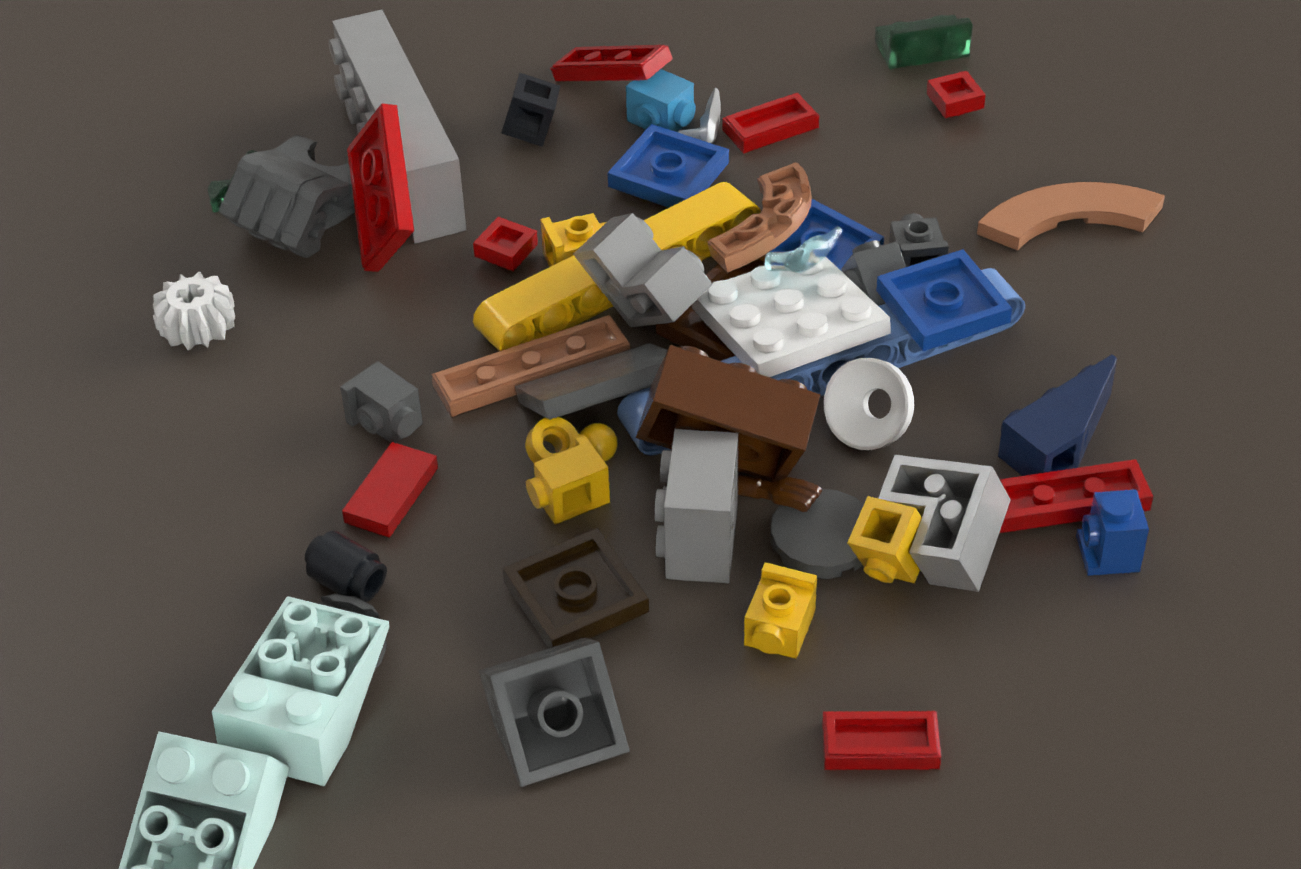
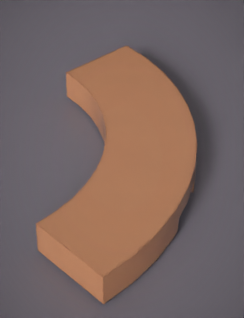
M795 162L757 178L760 192L763 195V209L760 214L750 215L736 227L707 242L711 257L727 273L745 266L775 249L789 238L805 220L811 207L812 195L807 174L799 163Z
M1074 182L1045 186L1014 196L996 206L978 222L977 235L1018 251L1025 243L1037 235L1057 228L1058 222L1083 218L1086 224L1114 225L1143 233L1163 208L1165 196L1149 190L1114 183Z

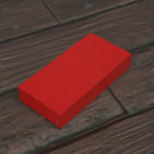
M794 93L722 118V130L743 154L819 128V114L799 93Z
M391 442L343 508L344 523L390 538L437 471V456Z
M823 711L824 770L940 769L941 748L937 711Z

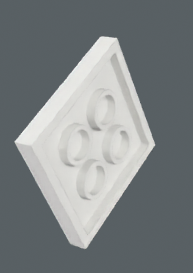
M818 249L800 252L792 258L769 266H759L751 272L728 280L713 282L692 304V309L743 364L753 367L758 374L767 377L778 375L891 334L890 317Z

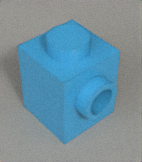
M662 69L648 80H633L626 86L627 121L643 129H647L653 124L678 132L683 127L689 125L695 115L694 83Z

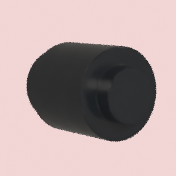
M335 530L314 538L305 552L304 560L307 563V576L339 595L354 596L368 602L379 592L385 581L387 567L380 562L379 556Z

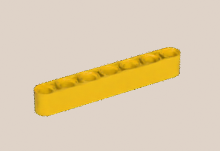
M721 182L643 221L651 228L653 240L661 250L684 246L686 250L693 252L703 261L711 257L707 243L710 239L731 230L750 215L760 214L761 209L730 183ZM573 255L484 300L477 307L473 315V324L498 351H502L574 327L613 307V305Z

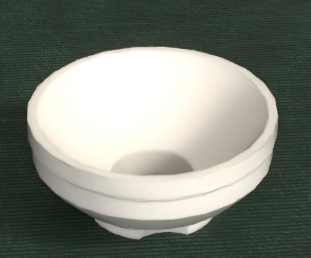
M858 358L841 366L832 375L824 395V413L831 431L841 442L859 450H876L897 441L906 432L914 412V396L906 376L891 363L877 358ZM877 389L886 391L891 399V409L881 419L874 417L868 407L869 397Z

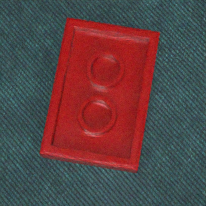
M383 103L377 108L347 148L362 268H364V271L379 272L414 232L397 105Z

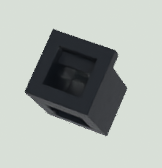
M519 72L501 134L543 147L561 86Z

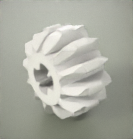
M198 272L193 277L186 278L180 274L179 281L163 282V291L153 295L155 327L159 330L160 336L168 340L170 346H177L183 343L188 351L197 344H203L208 348L209 342L213 339L225 340L226 330L234 327L235 313L233 307L235 305L233 295L229 292L227 285L221 284L218 276L204 278L201 272Z

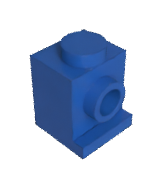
M1137 489L1094 492L1090 515L1083 516L1082 529H1077L1076 533L1087 576L1140 572L1149 527Z

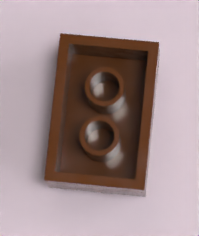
M670 345L651 384L635 438L672 450L675 429L738 433V471L769 482H777L790 474L806 451L821 394L807 390L805 385L795 380H776L758 374L753 367L747 364L736 362L727 364L709 358L704 351L695 347H676Z

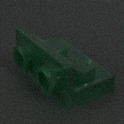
M955 14L948 16L937 15L929 19L910 22L899 21L891 25L875 27V42L889 69L970 57L973 24L969 18L957 19Z

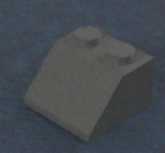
M584 637L479 670L494 726L519 786L523 787L630 752L598 641Z

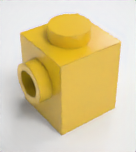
M867 496L847 542L864 566V572L870 577L885 583H893L894 579L915 583L920 569L909 551L922 517L915 507Z

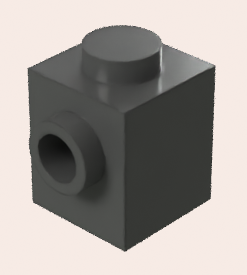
M877 240L866 242L852 250L853 254L841 270L873 302L880 306L885 304V302L876 291L877 276L905 268L906 264L897 241L885 245H880V242Z

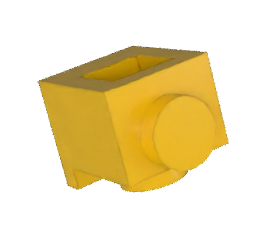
M594 213L575 216L552 223L550 217L540 219L543 255L549 267L573 256V253L606 222L599 223Z
M585 434L575 438V447L535 462V477L526 480V489L531 502L537 509L543 507L555 525L610 503L608 466Z
M765 562L761 570L760 582L744 618V645L759 649L764 653L779 654L797 659L816 611L817 575Z

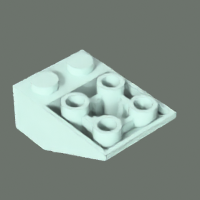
M287 596L212 710L217 744L269 755L290 766L287 777L325 786L351 739L389 630V621Z
M158 731L119 869H253L274 825L290 766L269 755Z

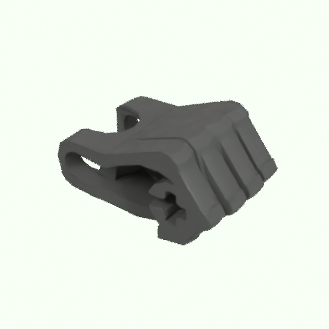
M295 135L275 149L246 154L241 158L224 200L221 203L219 212L227 219H230L229 221L232 224L248 230L254 237L265 241L269 240L270 244L282 250L290 248L296 255L308 258L320 250V240L325 229L337 225L355 212L349 162L341 166L331 167L317 164L314 151L317 142L301 135Z

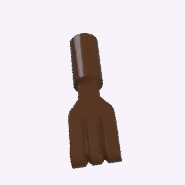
M738 474V495L755 499H768L773 504L791 507L801 512H807L822 493L820 486L802 479L786 477L777 482H768L761 478Z

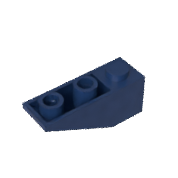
M1111 354L1095 365L1086 366L1077 376L1059 387L1050 388L1041 398L1025 408L1012 411L1003 420L1001 425L998 457L1021 476L1078 468L1111 395L1117 358Z

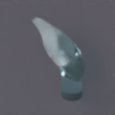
M837 226L825 235L810 238L791 252H768L765 257L766 269L768 271H791L795 273L809 270L826 257L842 230Z

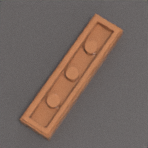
M607 315L433 373V387L449 415L454 417L517 395L515 390L517 385L630 350V343L613 318Z

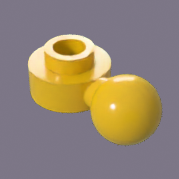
M556 417L550 420L543 418L528 433L525 448L528 457L535 463L550 455L575 447V438L585 434L605 462L615 454L618 440L615 432L609 426L602 423L590 424L578 433L574 426L563 418ZM543 441L550 442L554 446L556 453L547 451Z

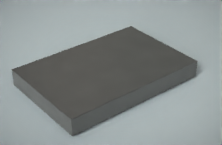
M648 343L517 385L515 390L518 401L550 420L651 387L667 350Z

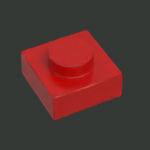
M967 70L927 81L926 94L944 118L960 116L984 109L986 94Z
M497 217L473 242L474 257L514 271L538 245L537 230Z

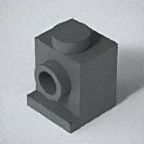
M913 213L903 216L899 221H891L889 243L897 241L906 267L910 266L911 258L928 256L930 260L948 254L949 246L947 240L944 241L937 217L924 219L921 215Z
M379 361L340 386L346 422L352 427L360 422L369 433H377L389 443H397L403 438L410 436L423 424L418 388Z

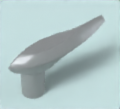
M717 88L713 89L707 102L705 113L700 118V128L679 130L678 133L711 144L714 143L718 135L721 115L720 95Z

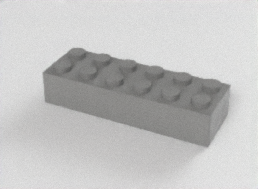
M383 10L332 21L335 38L329 39L328 44L334 65H339L340 74L334 75V83L339 99H345L350 123H358L356 125L357 133L361 131L382 103L397 105L414 224V232L411 234L414 244L466 231L459 158Z

